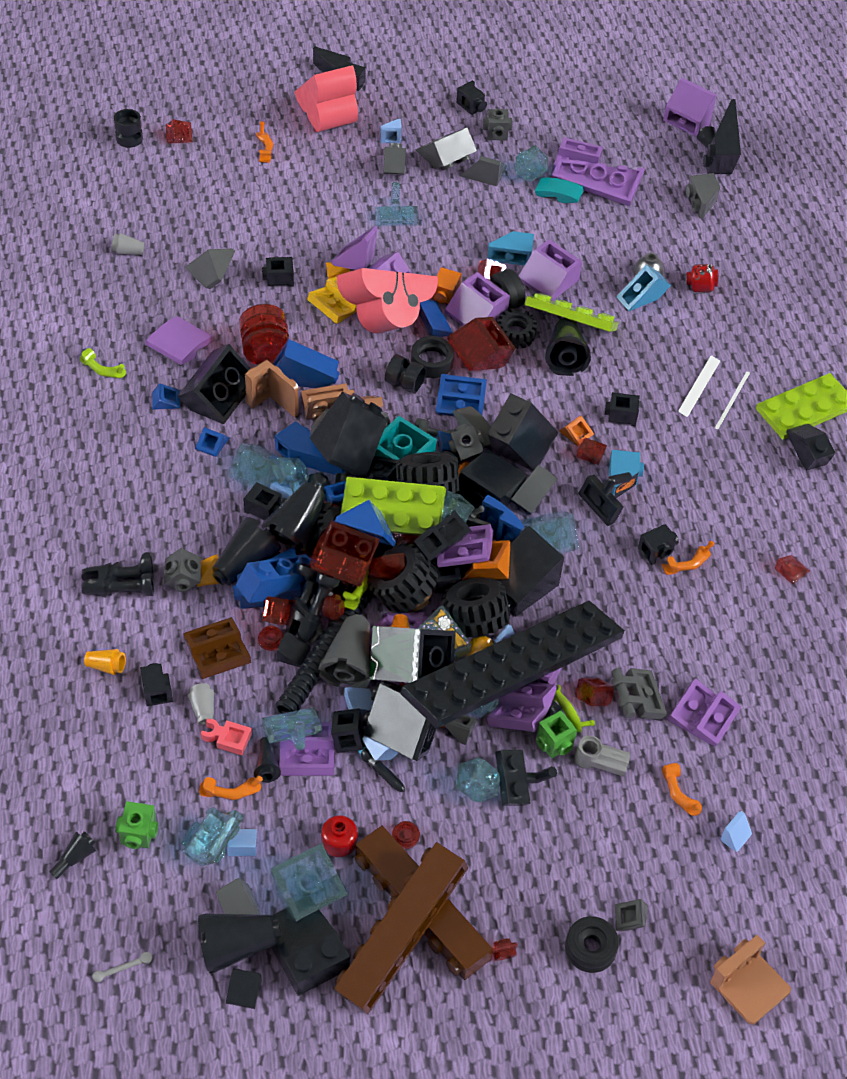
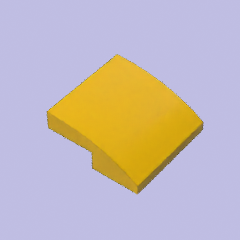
M337 276L327 279L325 287L308 293L307 300L336 324L357 312L356 305L348 302L341 295L337 285Z

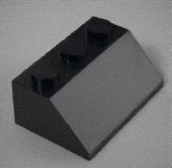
M230 344L217 348L210 353L179 393L178 398L190 411L225 424L246 396L245 374L251 368Z

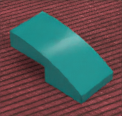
M541 178L535 193L539 197H556L557 201L561 203H578L584 188L577 183L563 179Z

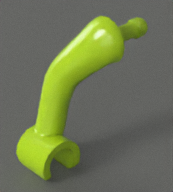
M91 348L84 350L79 358L84 365H88L98 375L113 378H122L126 375L123 364L106 367L97 363L94 360L96 354Z
M360 554V562L354 566L355 575L358 580L357 588L352 593L346 591L343 593V597L346 599L342 606L352 610L358 607L361 596L369 588L367 585L369 567L364 565L365 554Z
M557 684L553 700L562 707L566 717L572 722L577 732L581 733V727L594 726L595 721L593 719L590 721H580L573 705L561 693V686Z

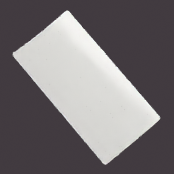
M710 356L679 409L681 414L688 417L720 360ZM746 371L715 429H719L750 372Z

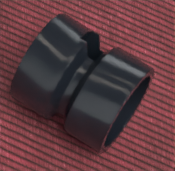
M122 109L116 112L113 119L117 143L125 148L140 145L143 141L140 113L133 109Z
M395 354L387 366L384 380L395 386L402 385L404 390L416 394L425 380L427 367L415 361L410 363L408 358Z

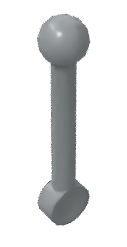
M144 952L140 958L103 972L95 971L92 979L95 982H101L104 977L141 963L149 964L152 961V955L149 952Z

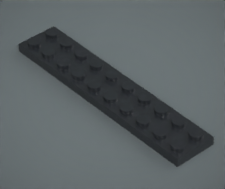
M589 600L404 685L401 695L437 729L621 639L625 630Z

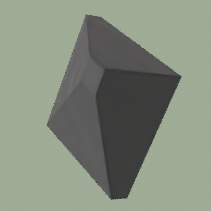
M464 715L458 718V720L456 719L445 724V726L461 744L466 745L477 719Z
M642 899L615 904L616 931H627L645 927L649 911L648 905Z

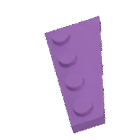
M559 158L552 178L577 183L583 186L584 191L630 206L645 168L634 170L618 165V168L608 167L603 163L591 165L587 164L586 161Z

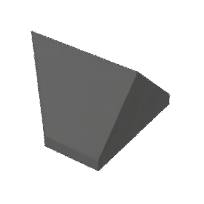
M480 156L479 161L460 176L498 186L507 165L501 161Z
M232 248L208 249L185 266V268L205 288L211 289L222 281L235 250Z

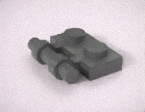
M620 668L611 671L613 677L611 683L613 689L618 692L620 698L618 703L620 709L624 711L626 718L634 717L636 715L635 709L638 710L640 718L662 720L667 715L652 670L630 668L625 673L626 676H623ZM628 689L631 690L632 695H629Z

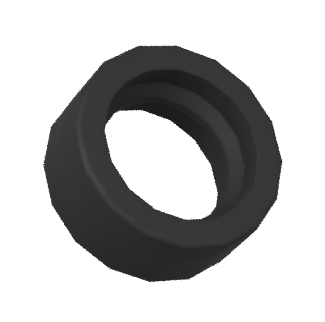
M439 336L422 337L412 346L411 363L415 361L427 367L425 378H441V374L447 375L453 368V346L446 339ZM427 351H436L443 354L446 359L441 362L431 363L422 360L419 355Z

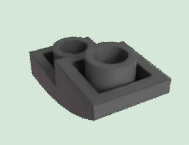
M469 406L453 411L459 426L467 424L468 427L474 425L476 431L480 429L485 442L481 444L482 449L492 446L488 437L491 426L477 410Z
M538 465L513 496L511 502L531 515L558 478Z

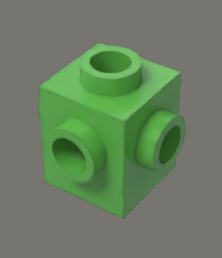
M561 710L539 722L536 742L543 752L546 751L551 759L559 754L565 755L574 747L577 729Z
M126 801L123 816H118L115 832L119 833L122 845L131 849H139L140 847L149 849L151 838L155 839L158 832L154 805Z

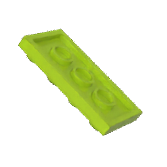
M535 293L534 296H527L525 305L609 332L616 331L619 324L618 321H614L615 316L606 313L595 315L593 314V309L583 306H577L576 309L572 307L573 303L561 299L554 302L551 301V296Z
M828 373L758 403L756 410L781 439L784 440L788 438L787 429L804 424L816 426L846 413L847 390L831 373Z
M347 477L341 514L370 500L382 512L391 533L421 536L430 527L436 526L441 522L446 488L436 485Z

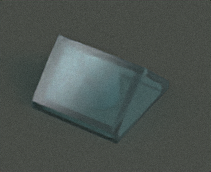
M241 443L227 475L250 489L256 482L270 488L272 483L285 478L295 465L258 444Z
M561 510L520 520L524 526L523 530L530 526L560 554L579 549L574 514Z
M322 843L270 869L278 897L295 921L348 895Z

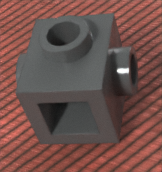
M488 109L487 118H483V130H486L487 140H508V131L512 130L513 125L512 118H509L508 109Z
M467 424L454 428L455 432L451 433L452 440L448 442L452 453L458 454L461 463L465 460L475 459L484 452L481 444L485 442L480 429L476 431L474 425L468 427ZM464 440H469L470 443H469V444H464L463 441H464Z
M180 548L165 558L164 584L181 592H187L199 584L201 581V557Z

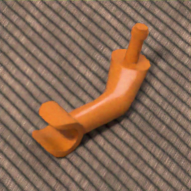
M260 121V132H256V137L265 145V149L259 150V162L270 163L274 144L268 133L264 132V121Z
M709 541L706 547L699 546L692 559L688 561L676 562L673 556H669L667 558L668 564L661 565L665 574L672 575L679 571L697 569L711 556L709 550L714 546V542Z
M677 763L665 765L662 768V773L667 780L671 798L688 814L692 816L699 815L702 811L701 803L682 793L678 786L676 777L681 776L680 765Z
M261 776L251 777L235 788H223L216 786L217 782L214 778L206 777L204 782L200 783L199 794L203 797L212 798L217 796L229 800H238L259 792L263 779Z

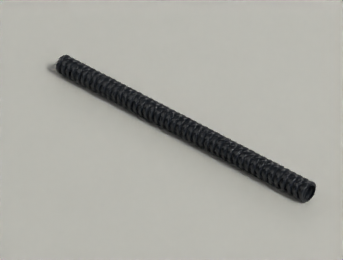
M447 451L442 452V453L449 454V455H452V456L456 457V456H455L453 453H451V452H447ZM392 533L396 541L395 546H400L403 543L408 544L413 536ZM381 543L367 565L369 572L379 556H382L388 549H392V546ZM356 581L349 593H352L357 588L358 581ZM369 588L361 596L358 607L355 610L343 607L342 604L331 619L332 621L329 622L328 627L325 628L324 633L321 634L320 639L317 640L316 645L313 646L312 651L309 652L308 657L305 658L304 663L301 664L300 669H298L296 675H294L292 681L284 690V694L276 702L275 706L282 715L294 718L297 715V711L301 709V705L304 704L305 699L308 698L310 692H312L314 686H316L321 678L319 665L343 622L349 616L361 615L374 596ZM281 711L287 712V713L291 714L292 716L286 715V714L282 713Z

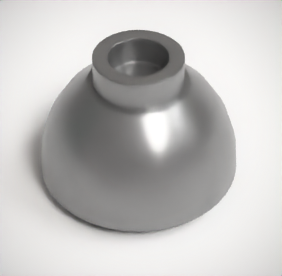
M652 252L638 259L634 266L635 275L646 264L660 272L662 276L664 275L663 263L657 254Z

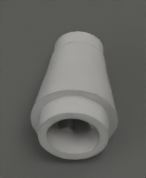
M122 233L120 235L114 234L111 251L123 255H142L145 242Z
M196 684L190 687L188 699L198 724L203 725L206 724L207 719H213L214 690L211 689L209 684Z

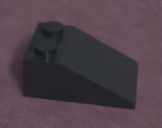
M731 99L712 143L708 145L707 154L703 157V166L706 167L707 174H732L740 158L741 150L736 99Z
M310 897L272 915L273 920H279L282 937L277 938V944L271 948L297 996L338 976L343 969L349 968V953L337 932Z

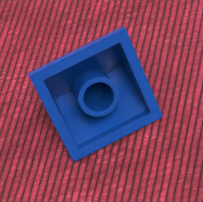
M370 500L340 514L335 519V522L348 533L395 547L396 541L382 512Z

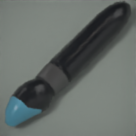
M363 747V750H358L362 760L367 762L392 788L399 792L405 791V786L401 780L380 760L375 761L367 747Z

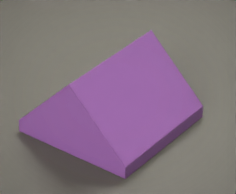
M373 226L344 246L331 263L334 266L353 270L367 268L374 257L377 227Z

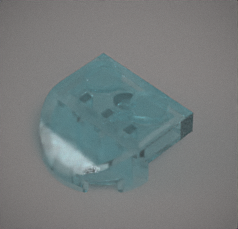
M215 807L208 809L202 823L194 822L185 834L181 843L185 848L181 852L198 866L218 863L226 853L225 847L228 842L238 834L240 830L239 824L244 817L236 810L221 813Z

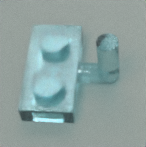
M392 183L391 206L375 207L376 226L419 225L417 206H400V183Z
M277 457L270 461L278 484H289L292 493L300 487L301 483L308 481L306 466L300 458Z
M314 707L262 718V726L269 743L292 739L295 748L303 750L305 748V736L322 733V725Z

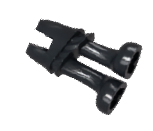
M144 552L141 555L140 563L135 566L120 567L119 562L113 565L110 562L105 565L82 569L81 578L84 581L81 584L82 594L98 595L106 598L107 595L112 596V592L142 593L145 596H154V571L151 552ZM119 579H136L129 581H118Z
M299 562L296 570L304 577V585L300 596H293L294 603H291L285 632H289L294 636L298 634L300 640L309 642L318 626L322 623L320 621L322 618L320 612L330 592L339 585L341 579L325 572L323 569ZM317 586H318L317 593H316L315 598H314V600H313V602H312V604H311L310 602H311L312 597H313V595H314V592H315V590H316V588H317Z

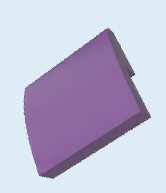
M563 138L552 171H554L559 158L586 161L587 164L597 165L600 161L603 147Z
M176 316L160 326L146 340V345L182 365L192 360L196 356L197 350L207 346L212 340V335Z
M491 524L469 527L472 530L471 533L437 557V566L445 567L489 561L493 538Z
M695 678L689 684L667 720L705 742L716 746L741 706L722 691L715 694Z
M531 682L499 698L500 704L487 717L489 727L534 732L550 708L556 692L555 684Z
M281 722L280 776H334L332 722Z

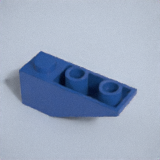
M297 421L275 435V450L290 463L333 475L345 473V470L326 461L311 441V431L307 427L300 425Z
M307 554L250 562L246 564L236 586L249 603L270 600L304 582V577L296 570L299 562L315 566V564Z

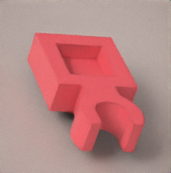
M207 719L206 727L213 729V731H201L202 740L206 742L217 740V748L238 755H243L252 735V728L227 720L223 727L219 726L216 720Z

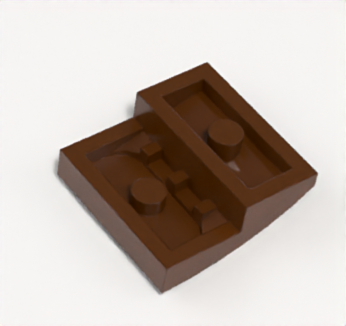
M232 617L183 633L201 679L251 663L250 654L241 639V633Z

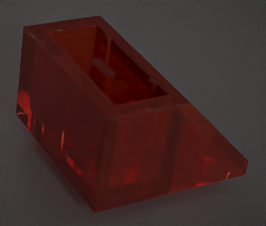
M493 317L474 318L447 337L454 351L469 371L502 368L516 349Z
M331 520L319 538L309 564L313 570L361 587L380 539Z

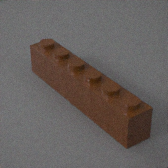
M383 825L356 843L355 861L363 871L368 869L373 875L372 879L376 887L380 891L386 890L391 896L390 900L395 895L399 896L405 887L404 882L407 876L412 871H416L419 865ZM447 899L424 935L428 938L427 943L432 951L436 954L441 953L445 957L448 969L455 976L459 974L466 980L491 960L493 948L453 903Z
M438 842L432 848L429 847L425 850L420 860L422 863L418 869L412 871L407 876L402 892L399 896L395 895L387 906L388 912L382 920L379 919L375 922L370 931V938L365 945L361 944L356 949L353 955L354 961L348 969H343L336 979L337 985L334 989L366 1014H369L468 870L464 859Z

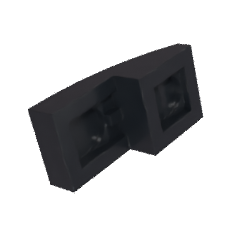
M453 511L439 524L430 527L414 542L428 560L432 561L466 537L472 530L459 514Z

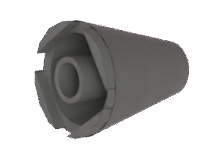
M355 614L345 619L319 665L320 677L333 686L340 687L341 683L352 685V687L365 688L369 685L371 630L370 623L364 616Z

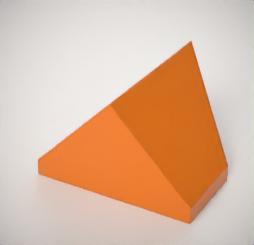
M510 540L492 541L489 561L473 563L461 580L479 577L492 578L494 580L509 579Z

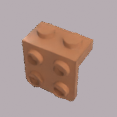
M265 360L245 374L246 404L252 409L271 397L293 417L298 416L299 387L293 379L285 376L279 367Z
M347 383L301 391L300 395L306 420L313 419L315 421L326 408H331L342 391L352 395L355 393L354 390H348Z
M758 935L750 941L747 939L742 940L735 947L734 951L736 953L728 958L725 955L718 960L713 967L715 972L710 981L712 986L750 1025L756 1024L791 992V987L760 956L766 943Z

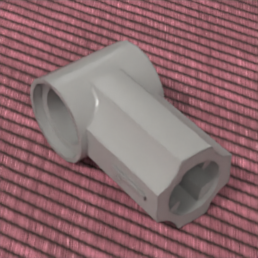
M590 735L581 738L574 754L575 763L581 768L589 769L595 767L620 776L625 775L630 759L629 752L603 745L598 738ZM584 751H589L592 753V755L587 754Z

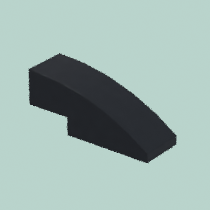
M314 46L313 64L324 73L353 65L357 82L356 90L359 91L365 83L366 67L351 63V57Z

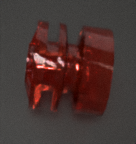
M257 304L245 310L239 318L243 355L246 359L257 365L265 360L273 363L289 339L287 319L283 310L271 304Z

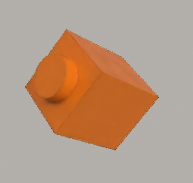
M441 267L437 274V289L431 299L441 304H449L461 285L462 273Z

